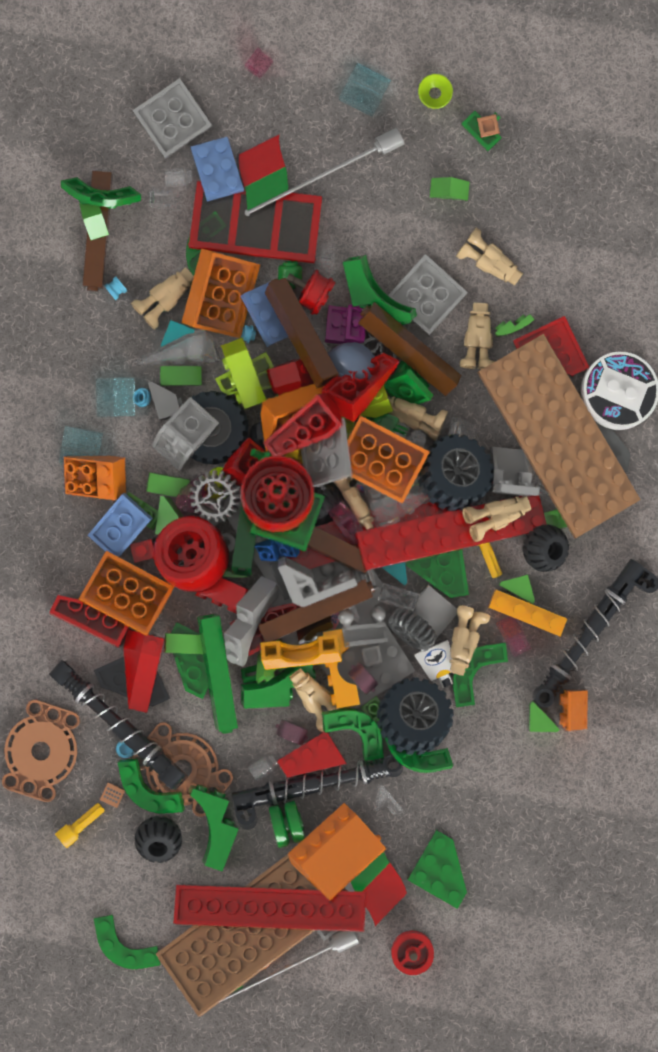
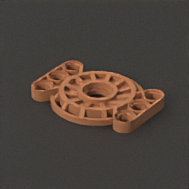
M31 700L26 706V711L30 717L18 722L6 739L4 748L5 760L11 772L4 775L2 785L7 790L43 802H50L56 796V789L53 785L65 779L76 763L78 754L77 742L71 729L76 728L80 724V716L76 712L40 700ZM32 703L40 705L39 713L34 714L30 711ZM50 709L58 711L59 716L57 719L52 720L48 717ZM69 715H74L77 718V723L73 726L68 725L66 722V718ZM25 723L26 726L21 728L19 732L15 731L19 725ZM14 735L15 738L12 742V747H8L9 740L11 736ZM70 738H72L74 750H71ZM36 742H45L50 747V755L47 759L37 760L32 755V747ZM8 751H11L12 764H10L8 758ZM74 755L73 762L69 767L68 762L70 760V756ZM16 766L18 770L14 771L12 767ZM64 769L67 770L63 777L57 778V775L62 773ZM8 776L16 778L15 786L10 787L6 784ZM26 782L34 784L33 792L28 793L24 790ZM44 788L52 790L53 795L51 798L46 799L43 797L42 791Z
M161 722L153 729L147 739L155 741L157 746H160L164 754L174 763L179 760L188 761L191 764L192 772L178 789L171 790L158 778L159 775L154 770L149 772V767L146 766L140 767V770L146 769L148 783L153 791L158 792L159 789L163 793L181 791L182 798L185 801L184 805L193 804L192 810L196 816H206L205 812L198 813L196 811L198 802L194 798L193 801L189 802L188 798H192L188 792L190 786L201 784L208 789L215 787L218 791L224 793L233 780V774L228 769L219 770L217 756L204 739L190 733L172 734L171 725L167 722ZM161 725L169 728L167 736H161L158 733V728ZM180 736L193 737L192 741L181 740ZM196 740L203 742L207 748L204 749L201 745L197 744ZM211 751L215 763H211L207 752ZM212 767H216L215 772H212ZM222 772H227L230 775V780L226 783L219 780V775ZM151 775H153L157 787H154V785L152 784L150 778Z

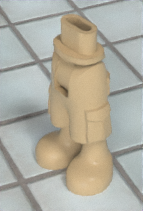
M476 227L467 241L484 251V254L481 255L468 243H465L456 257L458 259L472 258L476 261V267L483 272H489L495 277L504 280V282L508 281L515 286L523 273L517 269V265L514 266V263L503 254L500 248L493 243L488 245L481 237V230Z
M185 267L180 273L177 271L176 275L174 274L164 282L154 286L149 291V297L141 301L134 300L131 305L142 316L153 303H159L154 309L143 316L144 320L155 330L159 326L158 318L163 311L169 312L176 306L178 300L191 286L190 283L193 281L194 276Z
M473 303V311H470L468 329L464 340V346L468 350L466 357L460 360V367L476 368L475 354L477 347L480 349L478 369H483L494 363L488 357V349L493 347V336L491 333L490 312H488V304Z
M394 396L392 398L389 397L393 411L388 414L398 417L399 422L405 423L406 426L415 431L420 429L431 439L437 440L448 411L441 410L435 416L426 413L427 409L424 406L399 398L395 400L396 397Z
M350 476L334 481L335 485L341 490L358 523L361 526H365L366 530L374 529L371 523L373 517L370 516V510L366 502L362 499L356 486L350 488L349 483L354 478Z
M517 496L502 501L486 503L484 509L480 510L466 507L462 513L468 524L484 517L489 518L485 522L477 523L470 527L472 539L478 542L483 539L487 530L493 529L497 531L507 526L508 523L524 516L525 512L531 510V505L527 496L521 498Z
M459 605L457 608L459 622L458 627H455L453 630L450 649L451 659L449 663H451L450 672L463 676L465 668H468L474 650L478 646L480 635L477 633V629L481 624H486L490 621V615L483 612H474V609L471 607Z
M298 669L290 676V680L293 682L292 686L302 699V703L307 711L315 713L317 729L320 732H324L322 712L325 711L321 706L324 705L328 711L336 710L337 705H332L331 693L324 686L320 685L309 673Z

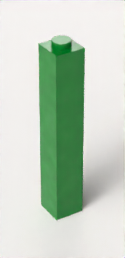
M216 613L198 616L197 620L215 729L223 734L231 733L233 729L238 728L220 616Z

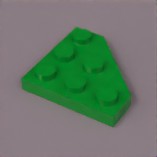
M462 549L406 562L407 567L449 598L469 595Z
M176 622L171 632L200 635V633ZM173 653L185 691L203 699L209 688L203 654Z
M436 830L407 880L458 909L467 894L454 841L452 838Z

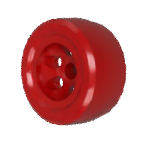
M271 456L256 462L247 471L242 481L240 499L244 512L256 526L270 532H284L297 527L307 518L314 502V486L307 470L299 462L284 456ZM279 479L285 480L287 482L283 483L279 481ZM272 480L270 485L265 484V482ZM292 488L296 491V493L294 495H290L288 493V490ZM274 489H281V494L278 495L276 493L275 495L273 493ZM265 492L267 496L262 499L259 497V494ZM284 502H289L290 507L284 508L282 504ZM270 503L275 504L276 508L274 510L268 509Z
M185 516L173 520L161 530L154 544L153 558L162 577L172 586L187 592H199L212 587L223 577L229 563V549L222 533L212 523L201 517ZM189 539H193L192 544H187ZM204 542V548H200L201 543ZM179 548H182V552L180 554H177V550ZM184 561L183 566H178L179 562Z

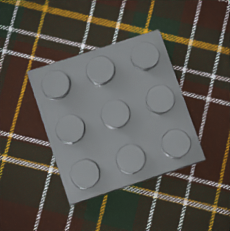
M180 78L132 110L165 159L212 127V124Z
M425 254L388 296L403 305L416 308L417 316L412 321L430 335L468 292Z
M342 418L343 426L330 437L301 448L303 467L310 475L314 487L352 476L344 418Z

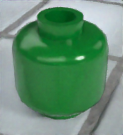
M283 261V264L278 267V280L287 279L288 275L291 274L303 281V268L297 261ZM288 282L292 289H296L295 285Z

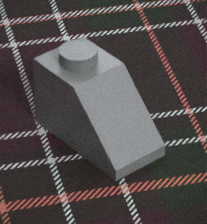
M153 382L148 383L159 420L172 417L183 405L182 399L177 398L176 394Z

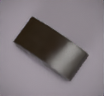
M332 616L296 630L299 645L316 640L318 632L334 628Z

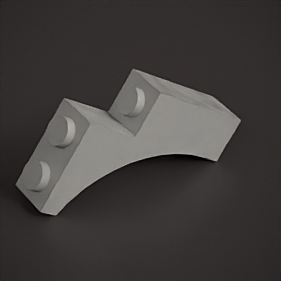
M261 576L237 603V619L224 633L226 657L231 663L243 667L247 662L254 634L263 616L278 598V583Z

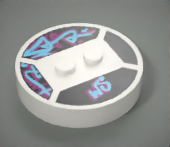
M612 352L597 359L585 372L581 383V399L594 421L598 424L614 430L630 429L642 423L654 411L658 402V379L651 366L641 357L628 352Z

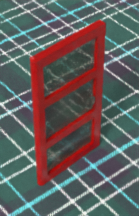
M197 181L190 240L188 243L190 249L201 250L202 248L214 252L315 263L322 196L290 193L254 211L250 216H246L244 213L247 209L245 187H243L244 192L207 202L201 181Z

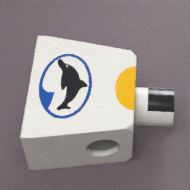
M448 640L432 646L428 651H420L414 654L429 679L433 681L438 678L442 688L453 684L449 675L451 673V663H449L451 648Z

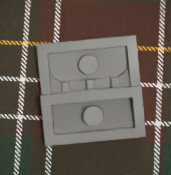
M429 585L425 587L408 608V610H411L432 626V629L435 630L437 637L457 615V608Z

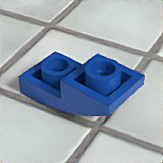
M270 539L255 544L261 561H278L280 557H297L300 553L299 549Z

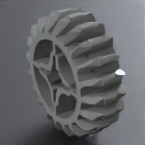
M213 470L212 475L209 471L205 472V477L200 475L198 477L200 481L195 480L193 482L196 487L190 489V491L195 493L190 495V499H195L191 506H198L195 513L201 511V518L208 515L207 521L209 522L213 517L215 522H219L220 518L222 521H226L227 516L231 518L233 512L238 511L235 505H241V501L237 499L240 498V493H236L241 487H234L237 480L234 479L231 482L229 480L231 475L228 474L225 478L223 471L218 476L217 470ZM214 481L223 484L226 489H220ZM208 483L209 493L202 498L203 486ZM215 492L219 495L222 494L217 500L213 497L210 498ZM230 495L229 506L224 509L223 498ZM210 503L214 505L218 511L208 508L205 504Z

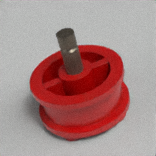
M318 269L313 272L307 282L291 274L287 277L288 282L302 289L298 301L301 306L310 310L311 315L319 313L322 305H325L329 297L328 293L331 292L336 283L332 277L328 279L319 274Z
M410 930L396 937L392 944L391 955L393 963L399 971L407 975H419L427 971L434 959V949L430 939L425 934Z

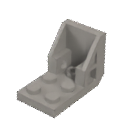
M190 397L158 431L152 447L176 469L181 471L190 456L201 446L218 426L219 422Z
M491 447L490 464L494 465L492 472L494 480L488 493L518 496L539 495L540 488L534 487V483H531L532 468L523 450Z
M287 557L278 559V569L291 600L299 606L305 607L357 586V577L354 570L350 572L349 570L342 571L338 574V577L333 579L327 577L322 579L320 584H317L312 570Z

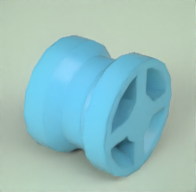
M116 276L111 283L104 285L115 300L119 298L121 293L127 292V289Z

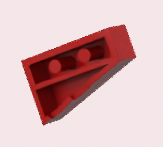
M221 578L212 587L196 592V596L205 600L209 597L212 599L211 603L220 607L223 604L227 605V610L237 614L236 605L249 589Z
M328 732L318 734L277 760L287 778L347 764Z

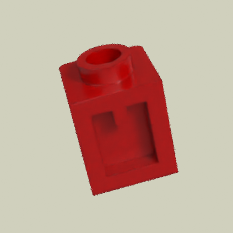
M153 539L130 545L134 563L153 559L155 544Z

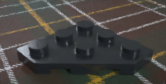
M124 657L94 670L101 688L127 697ZM158 671L149 704L152 707L170 699Z

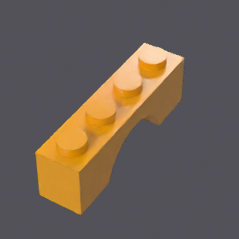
M494 590L488 608L557 636H561L567 622L565 617L498 590Z
M342 629L323 632V636L338 635L341 643V655L350 649L344 646ZM338 662L325 663V667H329L331 675H327L329 687L333 686L334 694H331L332 705H337V709L359 706L357 686L346 682L340 676Z
M338 635L319 636L314 642L304 645H289L281 641L261 643V661L265 670L342 662L341 643Z

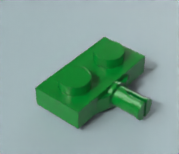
M474 111L461 125L488 152L502 137L496 134L481 138L477 118H481V116Z

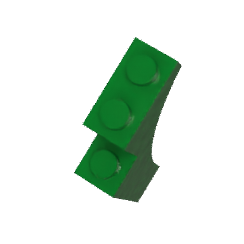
M366 255L349 257L343 262L353 307L360 306V308H365L375 302L396 321L400 322L401 325L411 323L417 316L416 308L408 307L395 301L380 288L371 273Z
M313 665L287 667L268 682L241 684L240 703L244 709L289 706V702L293 697L292 688H294L290 676L298 669H302L315 679L316 674Z
M201 784L191 785L188 792L201 805L208 822V844L202 862L207 867L223 872L239 830L234 820L229 818L222 820L229 800L225 796L226 794L221 791L215 790L211 792L207 790L206 786Z

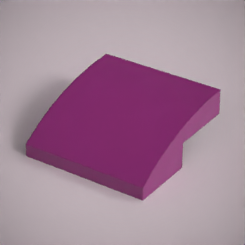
M350 304L348 308L328 305L324 342L335 344L364 343L366 329L358 323L361 318L360 312L364 308H360V306L353 307Z

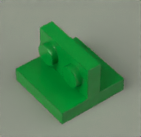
M400 361L394 374L384 383L385 390L392 397H396L395 400L399 398L419 405L430 401L433 397V394L428 389L430 385L404 361Z

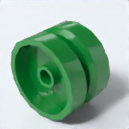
M295 800L285 803V816H283L279 805L269 807L279 848L289 846L288 833H291L293 842L296 844L305 838L300 812H298Z

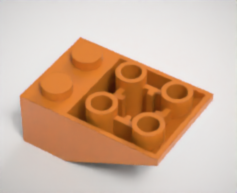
M65 456V494L109 500L118 499L123 493H126L125 457Z
M563 689V694L559 695V704L563 706V713H559V724L563 725V728L567 731L587 729L588 690Z

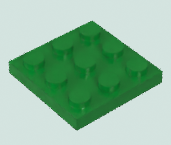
M269 480L267 485H270L272 480ZM291 488L288 490V493L294 495L296 491ZM274 489L273 493L280 495L281 489ZM265 492L262 499L266 498L267 496ZM314 493V502L307 518L291 530L270 532L261 529L253 523L250 533L306 551L325 496ZM284 502L282 504L284 508L290 507L289 502ZM270 503L268 505V509L274 510L276 508L275 504Z

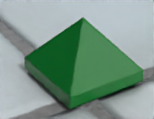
M257 665L240 669L243 683L257 682L256 675L249 677L246 675V673L257 671Z

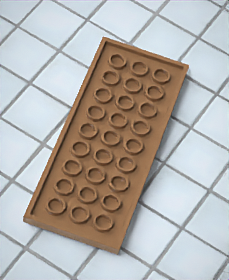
M544 334L477 372L574 539L641 500Z
M288 854L245 886L246 888L318 890L290 863ZM193 925L157 952L156 955L197 1016L201 1017L315 930Z

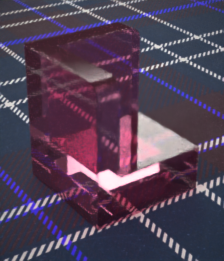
M258 47L244 66L246 70L261 79L272 65L273 60L262 53Z

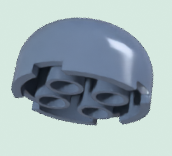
M356 342L341 343L328 352L340 377L346 374L350 375L349 371H357L355 377L363 379L365 375L362 370H365L368 373V380L371 378L372 374L367 367L374 368L371 359L375 356L364 345Z

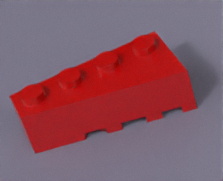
M58 595L49 612L50 615L117 648L120 647L129 629V626L79 599Z

